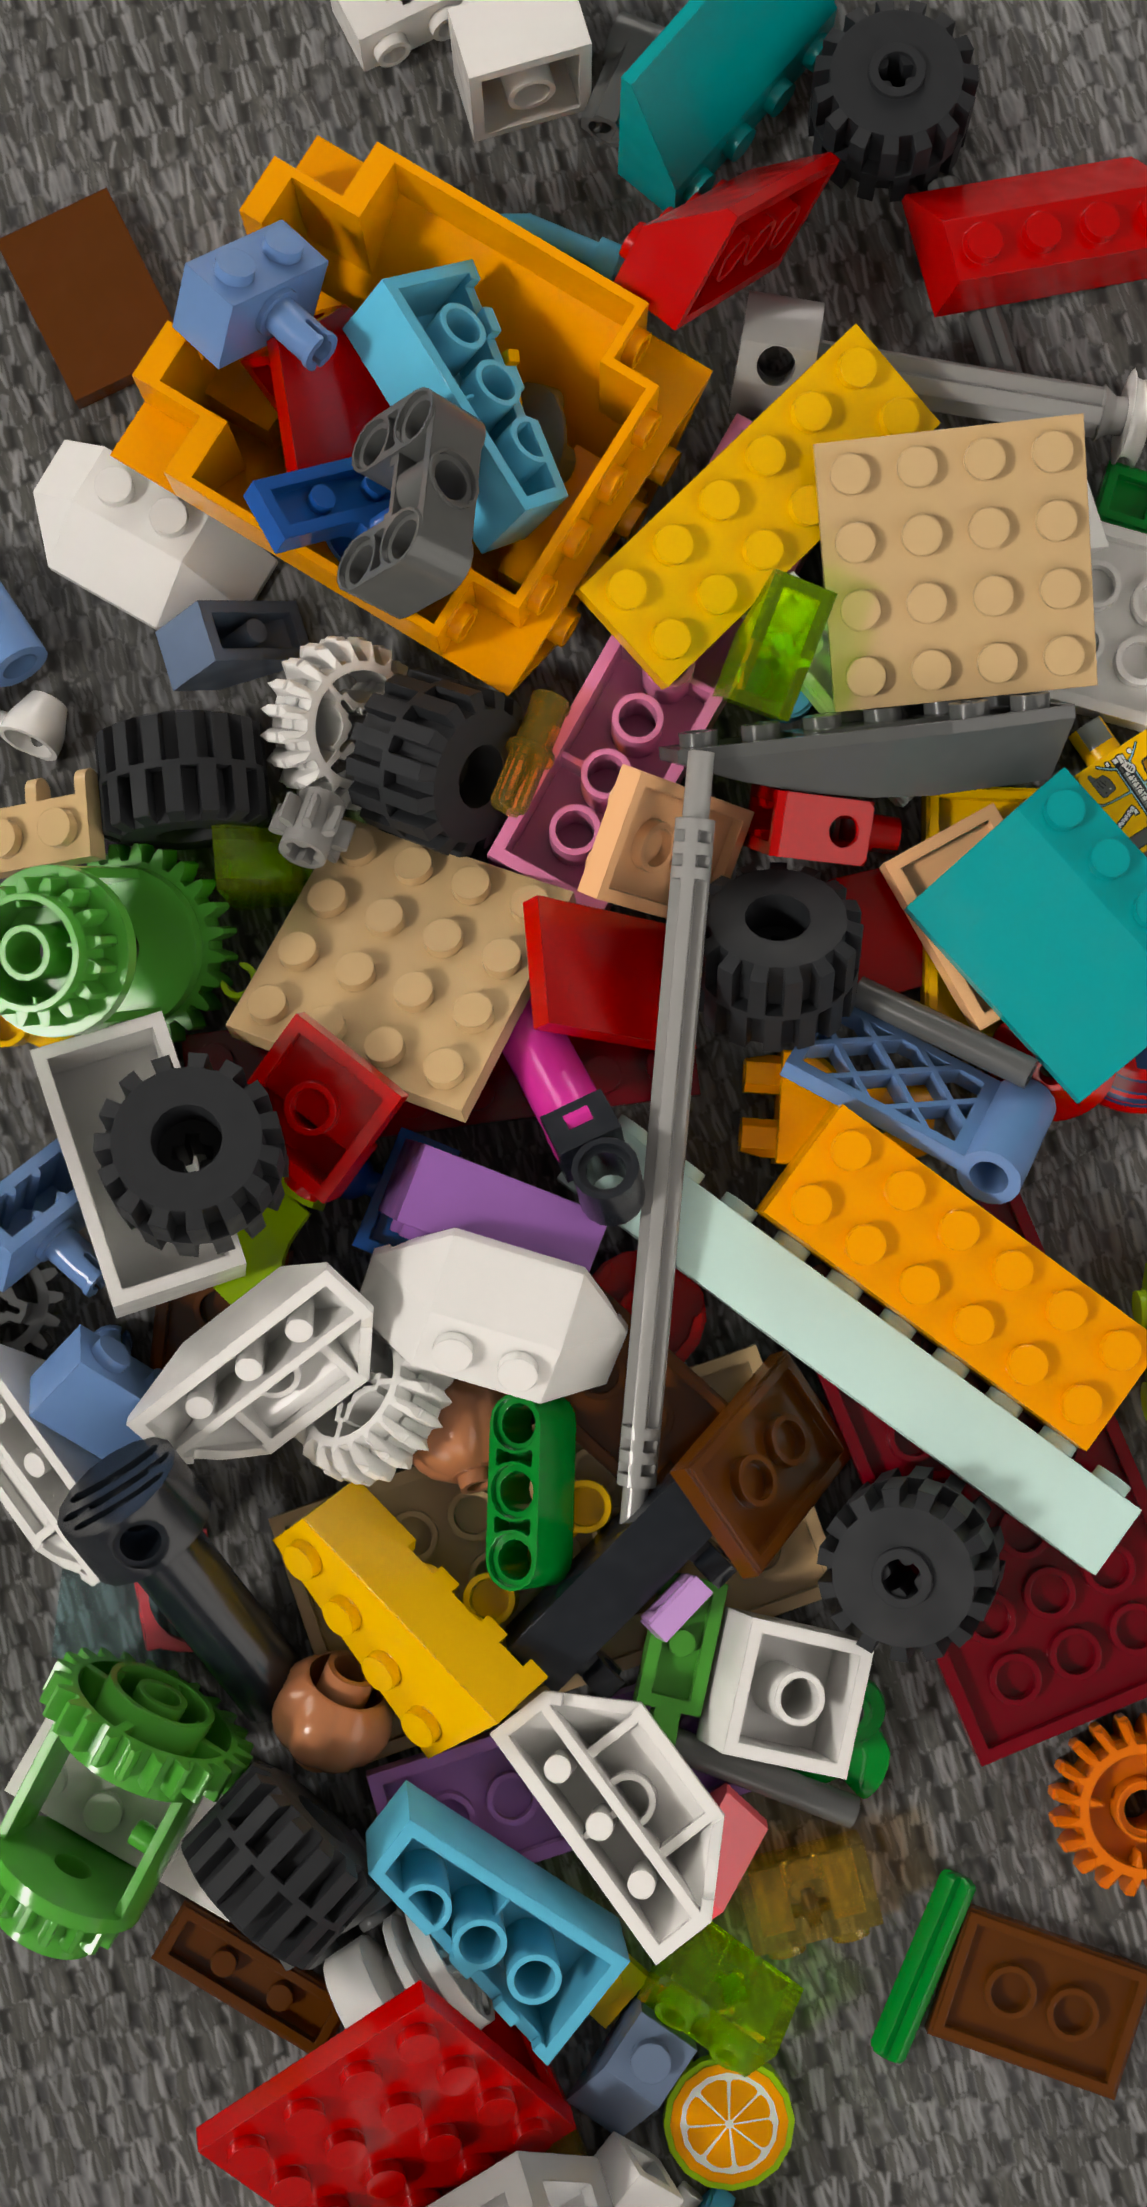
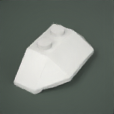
M71 440L63 441L33 491L47 563L51 571L155 630H159L197 600H257L278 564V560L259 545L110 456L112 450L105 446Z
M451 1228L416 1237L394 1247L389 1244L374 1248L359 1292L374 1306L373 1328L411 1366L539 1404L607 1384L628 1333V1324L620 1314L616 1313L605 1293L585 1267L459 1228Z
M327 1262L280 1266L181 1344L127 1418L126 1425L143 1440L151 1437L168 1440L186 1464H194V1459L227 1460L272 1454L369 1381L374 1306Z
M0 1344V1501L37 1552L62 1568L79 1573L81 1580L93 1587L100 1580L63 1536L57 1525L59 1509L71 1488L90 1468L102 1459L29 1416L30 1377L46 1360Z
M545 1690L489 1733L655 1965L663 1961L712 1922L725 1814L642 1702Z

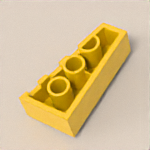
M350 1482L272 1540L282 1553L284 1563L289 1572L295 1578L302 1581L322 1609L326 1624L333 1632L341 1636L361 1664L366 1680L372 1687L381 1692L401 1720L402 1729L411 1742L421 1748L428 1759L500 1723L548 1678L545 1672L532 1659L522 1666L501 1644L508 1634L489 1614L479 1621L455 1596V1591L460 1584L442 1566L437 1568L432 1564L423 1563L413 1553L416 1539L364 1485H356Z

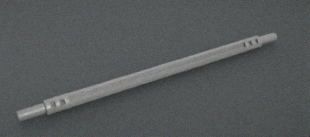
M703 750L688 751L682 817H675L643 1180L645 1200L640 1214L616 1482L618 1485L623 1486L620 1524L628 1520L641 1507L649 1495V1489L655 1488L657 1483L716 822L709 819L715 753Z

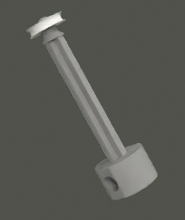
M749 290L728 414L736 415L738 413L744 417L757 418L835 343L820 339L825 307L824 302ZM772 346H781L786 348L793 355V358L786 368L780 371H770L765 369L759 361V356L764 350ZM878 349L931 412L997 423L1084 413L1085 437L1091 438L1093 442L1107 434L1112 435L1110 449L1112 465L1116 464L1120 457H1125L1129 460L1130 468H1133L1144 448L1147 438V379H1140L1136 368L1129 374L1121 396H1116L1107 384H1104L1102 387Z

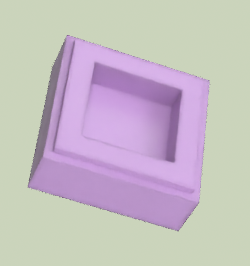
M681 1573L640 1616L642 1618L640 1622L656 1638L667 1643L713 1592L696 1575Z

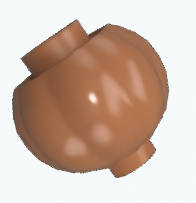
M454 1379L453 1383L444 1390L452 1403L440 1411L438 1420L443 1428L431 1431L427 1438L429 1451L417 1450L413 1454L412 1464L419 1472L429 1478L459 1484L461 1493L472 1494L488 1489L491 1414L496 1403L508 1394Z
M348 1650L327 1651L319 1655L308 1656L296 1662L290 1669L287 1680L279 1692L272 1709L273 1730L282 1746L289 1750L292 1757L301 1767L315 1773L337 1774L367 1765L383 1752L393 1730V1709L381 1692L369 1684L362 1672L361 1664L354 1654Z

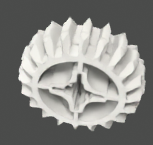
M327 636L325 639H321L320 643H308L305 646H300V658L290 657L288 660L281 661L287 679L277 678L274 681L268 682L277 698L275 704L270 703L260 708L268 716L272 717V728L267 729L260 736L266 739L267 742L276 744V748L266 761L273 764L274 767L283 768L279 782L285 784L288 788L297 789V795L305 787L313 786L327 789L342 799L346 809L358 811L362 807L352 804L348 792L349 787L354 782V776L346 774V770L336 774L331 769V766L337 759L345 760L347 756L354 754L356 741L350 739L355 722L363 723L367 715L364 705L374 692L383 695L385 693V681L397 673L406 676L409 666L402 664L400 661L392 660V650H388L382 645H372V642L367 641L366 638L349 636L345 639L342 636ZM347 673L356 679L357 682L351 689L337 691L333 686V683L338 678Z
M372 1327L369 1381L294 1436V1438L303 1444L302 1455L309 1458L313 1465L324 1470V1474L340 1482L345 1480L349 1483L362 1484L368 1487L376 1480L390 1482L397 1468L411 1469L413 1454L417 1450L429 1451L427 1438L433 1429L443 1428L438 1420L440 1411L452 1403L444 1390L453 1383L455 1378L411 1366Z

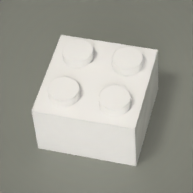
M464 0L460 5L447 8L454 76L474 142L585 110L592 92V42L579 0Z
M725 1606L696 1738L722 1754L847 1780L874 1651L871 1654L856 1645L859 1638L846 1633Z

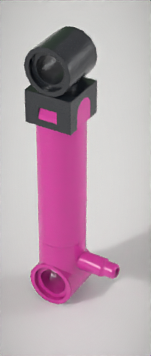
M530 996L502 1052L544 1130L548 1146L567 1183L574 1181L582 1211L590 1220L599 1225L618 1226L625 1224L638 1215L645 1200V1188L637 1154L625 1142L621 1124L602 1089H596L568 1035L534 1030ZM618 1175L624 1178L614 1188L599 1189L594 1186L604 1176Z

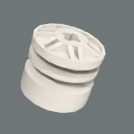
M392 1914L383 1920L382 1931L388 1952L369 1935H361L325 1959L323 1972L326 1986L345 2029L419 1980L426 1983L480 2030L495 2020L493 2003L487 1994L471 1977L466 1980L450 1963L449 1954L431 1934L425 1936L406 1914V1920L399 1914Z

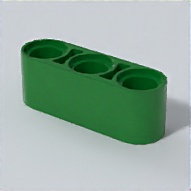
M505 1395L496 1403L492 1410L489 1433L486 1564L492 1581L500 1588L508 1591L556 1585L565 1579L571 1569L573 1559L576 1419L570 1402L564 1397L539 1404L512 1395ZM532 1414L535 1416L536 1423L534 1432L531 1426ZM530 1481L533 1484V1499L529 1491ZM528 1549H529V1551H530V1553H531V1560H532L531 1567H530V1565H529V1563H528V1557H527Z

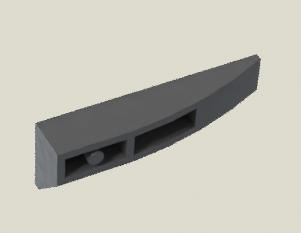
M1041 691L982 697V699L962 701L961 699L923 703L924 712L902 715V706L864 709V720L842 723L841 713H823L803 716V728L780 731V721H761L742 724L741 736L718 739V729L678 733L679 744L659 747V757L662 761L687 767L689 750L711 751L715 753L713 775L804 793L867 798L934 796L1050 779L1075 721L1076 711L1075 704L1050 702V692Z

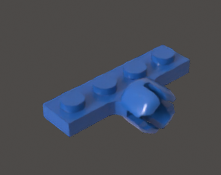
M352 457L254 480L243 497L274 553L278 554L338 537H348L354 540L357 536L384 520V514L389 512L391 491L356 472L352 466Z

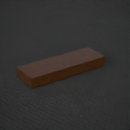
M187 1897L151 1957L161 1965L308 2054L330 2040L341 2023L323 1976L313 1970H302L296 1966L286 1971L279 1959L271 1956L253 1943L230 1921L224 1920Z

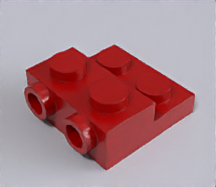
M306 1012L294 1015L247 1081L250 1085L258 1080L269 1094L273 1111H277L289 1158V1177H284V1182L300 1197L310 1202H317L319 1200L323 1204L335 1200L343 1194L378 1145L375 1143L377 1138L409 1096L408 1093Z

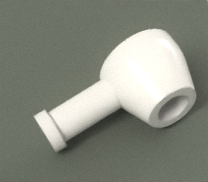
M33 690L9 712L0 710V736L17 750L46 761H55L65 739L67 707L52 695ZM31 737L41 742L43 745L40 747L34 746L31 741Z

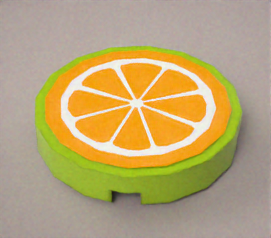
M725 2047L708 2051L709 2055L702 2056L694 2062L692 2059L665 2098L663 2126L669 2151L685 2174L706 2187L735 2191L758 2185L779 2169L792 2145L795 2118L788 2090L773 2066L750 2051Z

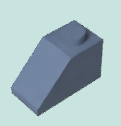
M197 600L155 632L173 691L221 690L283 671L281 661L288 660L290 657L300 658V646H305L309 643L296 601Z
M641 1988L631 1999L566 2096V2101L609 2132L615 2131L622 2136L626 2135L661 2106L697 2052L693 2024Z

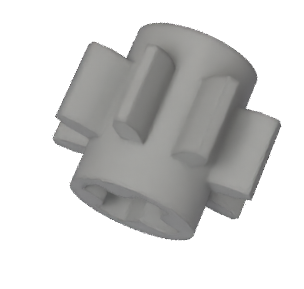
M310 786L301 789L298 795L291 791L287 792L283 804L278 803L268 830L282 836L279 843V851L283 857L298 866L315 869L324 866L326 860L337 863L340 853L347 852L356 824L342 820L346 808L339 796L327 789Z

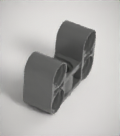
M422 387L413 391L365 425L353 448L352 466L356 472L391 491L389 512L384 514L383 521L357 536L345 550L337 571V583L341 590L395 618L403 619L451 594L460 586L469 572L474 555L472 544L476 501L479 495L481 451L486 437V429L482 420L431 389Z

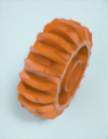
M1118 1713L1113 1715V1734L1111 1735L1099 1722H1090L1089 1732L1095 1742L1089 1747L1077 1737L1069 1738L1068 1745L1079 1758L1075 1764L1065 1759L1055 1760L1054 1768L1067 1778L1068 1782L1067 1784L1053 1783L1048 1786L1050 1797L1053 1800L1064 1803L1054 1808L1048 1815L1050 1822L1055 1827L1065 1829L1057 1838V1842L1065 1853L1076 1852L1073 1865L1082 1874L1095 1870L1094 1879L1100 1887L1109 1889L1118 1880L1123 1893L1126 1896L1135 1897L1142 1879L1147 1888V1810L1138 1817L1130 1818L1125 1816L1124 1807L1126 1800L1132 1793L1138 1790H1147V1713H1140L1136 1720L1134 1731L1128 1717Z

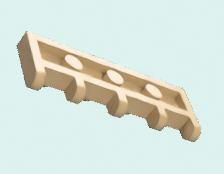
M86 768L75 772V794L51 798V791L47 781L43 778L28 780L25 784V804L0 808V879L8 878L21 870L33 866H74L106 860L98 776L94 769Z

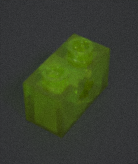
M712 1921L659 1964L655 1965L653 1963L637 1998L653 2009L657 2018L671 2029L684 2032L706 2048L713 2060L720 2066L747 2077L777 2055L804 1988Z

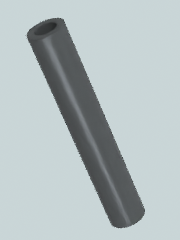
M865 976L857 984L855 1008L1023 1089L1026 1088L1039 1062L1038 1059Z
M678 1727L675 1748L690 1768L850 1829L854 1825L860 1809L861 1800L859 1796L782 1766L722 1754L698 1740L696 1733Z

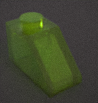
M774 569L735 634L712 696L770 719L789 721L836 600L837 593L781 570Z
M229 824L211 825L217 891L236 911L286 907L295 904L314 869L298 866L283 857L279 851L281 835L274 834L268 828Z

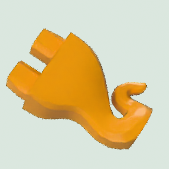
M782 1050L777 1056L751 1057L743 1061L742 1093L775 1095L773 1119L740 1118L738 1152L759 1158H771V1164L788 1165L827 1110L832 1106H836L780 1075L786 1060L793 1050ZM824 1058L804 1059V1062L825 1073H837L835 1068ZM925 1085L906 1086L915 1102L934 1101ZM887 1088L867 1089L872 1098L884 1104H895ZM925 1119L929 1128L934 1130L935 1119ZM888 1132L883 1133L915 1158H920L927 1154Z

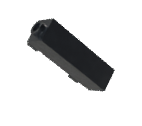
M671 1461L657 1474L656 1487L649 1489V1495L641 1507L622 1524H620L619 1512L572 1559L571 1569L565 1579L556 1585L546 1586L505 1627V1632L508 1634L506 1636L507 1650L522 1666L532 1659L548 1676L542 1683L551 1691L558 1692L578 1673L599 1697L611 1698L625 1682L619 1676L622 1672L621 1668L600 1649L688 1560L718 1589L737 1571L721 1546L711 1538L713 1536L670 1474V1471L675 1466Z

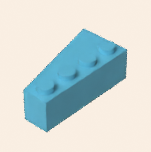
M473 259L382 279L342 329L390 406L413 391L426 387L479 418L484 423L486 437L481 451L479 495L476 501L472 538L480 552L484 554L525 539L569 495L539 421L525 415L519 400L525 386L517 367L506 366L495 341V338L502 330L493 308H482L474 287L481 278Z
M405 1780L365 1832L368 1875L425 1936L432 1935L449 1954L450 1963L466 1980L470 1977L492 2000L493 2009L510 2027L515 2025L528 2038L534 2053L548 2066L630 1963L619 1918Z

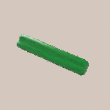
M950 1869L941 1871L871 2038L873 2051L891 2062L901 2064L906 2060L976 1892L973 1881L957 1871Z

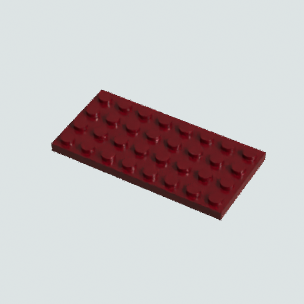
M1020 1192L1012 1201L1003 1204H987L976 1199L973 1200L1046 1254ZM823 1262L812 1266L814 1270L825 1278L831 1271V1268ZM865 1293L858 1300L859 1303L877 1316L884 1309ZM917 1332L911 1339L912 1342L931 1356L937 1349L935 1345ZM814 1371L837 1427L842 1433L862 1486L867 1481L870 1484L874 1483L882 1472L898 1467L902 1476H909L916 1466L934 1468L933 1480L940 1483H945L950 1474L955 1475ZM970 1371L964 1378L965 1381L984 1395L990 1388L989 1385ZM1024 1411L1017 1418L1037 1434L1043 1428V1425ZM1115 1414L1112 1415L1087 1451L1076 1447L1077 1450L1071 1457V1459L1091 1473L1097 1465H1100L1131 1487L1125 1498L1142 1510L1096 1576L1074 1563L966 1483L961 1491V1494L971 1503L982 1495L992 1508L986 1521L990 1528L1001 1526L1005 1541L999 1554V1559L1006 1561L1003 1579L984 1621L979 1622L973 1637L960 1648L954 1642H951L944 1657L935 1659L975 1758L981 1767L1147 1698V1489ZM899 1561L896 1565L902 1574L912 1571L918 1576L920 1572L914 1564L905 1566Z

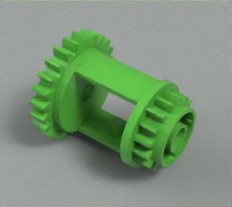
M134 843L131 849L123 844H111L108 848V855L105 853L106 860L87 863V866H33L13 874L0 884V1015L15 1027L42 1037H66L95 1032L118 1023L162 1011L172 1043H178L186 1040L185 1028L197 1030L203 1029L206 1026L200 1009L213 1011L220 1010L223 1006L212 990L213 988L221 987L222 980L229 986L233 985V981L222 973L220 968L221 963L238 960L237 954L222 949V940L235 935L237 929L230 926H219L217 919L228 910L230 905L228 902H210L208 900L209 895L217 884L214 879L194 881L199 864L195 861H180L177 863L176 850L158 848L155 852L154 847L149 844ZM136 938H137L138 943H139V954H138V957H137ZM41 944L43 947V958L40 955Z
M82 1647L78 1655L68 1651L63 1660L58 1658L39 1699V1702L46 1705L42 1713L43 1716L54 1722L0 1825V1928L8 1936L38 1954L55 1959L75 1960L87 1955H95L99 1946L108 1950L120 1932L129 1930L139 1921L204 1796L213 1802H217L221 1794L224 1795L247 1770L253 1758L250 1753L254 1745L245 1740L248 1730L234 1724L237 1718L235 1713L217 1708L221 1702L218 1697L204 1696L199 1692L201 1685L197 1682L188 1683L179 1677L177 1671L173 1669L166 1671L158 1668L154 1661L147 1659L145 1663L136 1662L125 1651H123L119 1659L106 1648L101 1647L96 1655L89 1649ZM70 1753L93 1773L117 1787L145 1798L171 1802L158 1828L142 1819L132 1830L127 1843L144 1854L137 1868L54 1819L38 1815Z

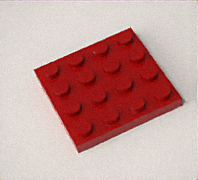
M419 1980L196 2127L198 2152L275 2207H427L516 2151L544 2153L553 2143L577 2128L571 2106L426 1983Z

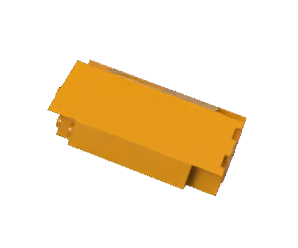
M317 135L296 168L274 155L239 209L246 234L248 235L283 219L329 261L315 312L346 304L355 313L384 278L473 259L481 278L474 287L482 308H493L502 330L495 338L500 353L506 349H517L519 351L520 363L516 366L523 383L532 382L558 388L563 394V411L567 423V445L572 447L576 457L574 471L570 479L564 483L569 496L523 540L482 554L472 539L474 552L472 564L460 586L451 594L407 618H395L340 589L337 583V571L340 562L335 558L326 541L278 554L274 553L243 495L252 481L287 473L278 413L240 363L241 359L218 370L172 327L173 323L167 320L132 374L145 402L110 456L494 689L509 696L557 645L562 648L570 639L581 617V613L577 612V606L581 600L574 592L611 558L609 555L621 536L630 540L636 534L659 485L664 487L670 480L682 456V452L677 450V446L713 370L652 335L647 330L648 302L377 141L365 161L362 162Z

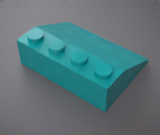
M689 0L621 77L618 174L663 211L670 206L675 209L685 204L696 192L702 195L710 191L716 179L714 174L727 158L732 162H736L752 143L756 134L754 127L767 113L771 117H775L784 109L795 91L796 85L794 82L806 68L812 73L814 72L816 56L822 54L823 40L832 27H834L837 12L835 0Z
M1064 767L1011 812L911 902L904 911L1078 1104L1147 1047V857Z

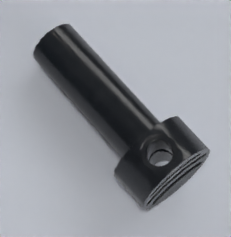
M151 1437L145 1440L134 1441L110 1453L81 1477L63 1501L57 1520V1525L63 1536L102 1583L121 1586L138 1582L246 1718L255 1723L271 1721L274 1702L287 1680L290 1669L302 1658L202 1530L210 1515L211 1496L166 1439Z

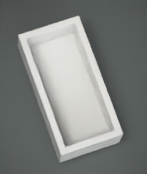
M162 1011L30 1050L116 1318L245 1276L247 1262L237 1233L231 1236L236 1249L217 1254L213 1243L200 1244L199 1257L180 1256L175 1245L169 1242L160 1250L145 1242L136 1227L132 1230L119 1214L97 1170L101 1169V1165L93 1153L94 1133L106 1132L99 1117L106 1099L108 1098L122 1104L126 1098L119 1082L133 1070L142 1081L156 1074L151 1060L166 1055L170 1056L174 1068H181ZM197 1154L194 1156L193 1163L186 1166L187 1171H198L201 1161L207 1159L206 1155Z

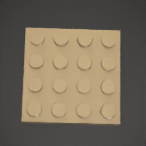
M1084 413L813 444L834 712L1098 685Z
M344 816L342 820L356 824L347 852L340 853L337 863L326 860L324 866L313 870L227 1021L226 1027L232 1038L269 1051L294 1015L306 1012L408 1093L409 1096L405 1101L466 1123L531 996L523 902L536 895L576 903L574 892L467 856L460 858L451 854L447 856L378 830L377 827Z

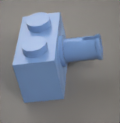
M281 219L186 262L172 327L218 370L267 346L266 341L275 337L302 362L307 370L314 371L316 365L321 367L330 359L338 341L332 331L327 330L314 318L329 261Z
M58 1138L0 1181V1291L2 1293L40 1262L48 1260L73 1281L87 1297L97 1293L98 1289L94 1286L95 1284L101 1289L105 1286L93 1245L78 1233L86 1224Z
M80 1324L30 1377L29 1416L103 1459L110 1453L134 1441L143 1440L126 1425L127 1418L163 1369L156 1368L153 1370L131 1356L132 1337L126 1330L122 1334L121 1343V1326L106 1325L92 1332Z

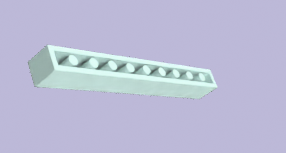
M621 1114L618 1121L622 1127L624 1140L636 1152L642 1179L644 1180L648 1132ZM685 1160L676 1269L952 1473L967 1482V1484L1074 1563L1096 1576L1142 1511L1125 1498L1131 1487L1100 1465H1097L1092 1473L1071 1459L1077 1448L1067 1439L1045 1425L1037 1434L1017 1419L1024 1410L1019 1404L993 1386L984 1395L964 1380L970 1369L940 1347H937L931 1356L911 1341L917 1330L887 1308H884L879 1316L858 1302L864 1293L862 1289L834 1269H831L826 1278L805 1263L811 1254L810 1251L781 1230L777 1232L773 1239L752 1224L758 1215L757 1212L727 1191L720 1200L699 1185L705 1174ZM561 1172L557 1177V1181L578 1196L574 1181L567 1183ZM618 1175L604 1176L594 1186L599 1189L614 1188L624 1178ZM641 1210L629 1222L618 1225L637 1240Z

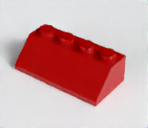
M832 152L753 168L729 181L721 179L712 190L702 195L696 192L685 204L675 209L672 206L666 208L658 218L647 224L644 221L639 222L630 231L621 246L619 255L625 260L613 282L648 302V310L673 330L679 329L780 265L841 159Z
M1132 156L906 194L901 201L934 318L1147 279V165Z

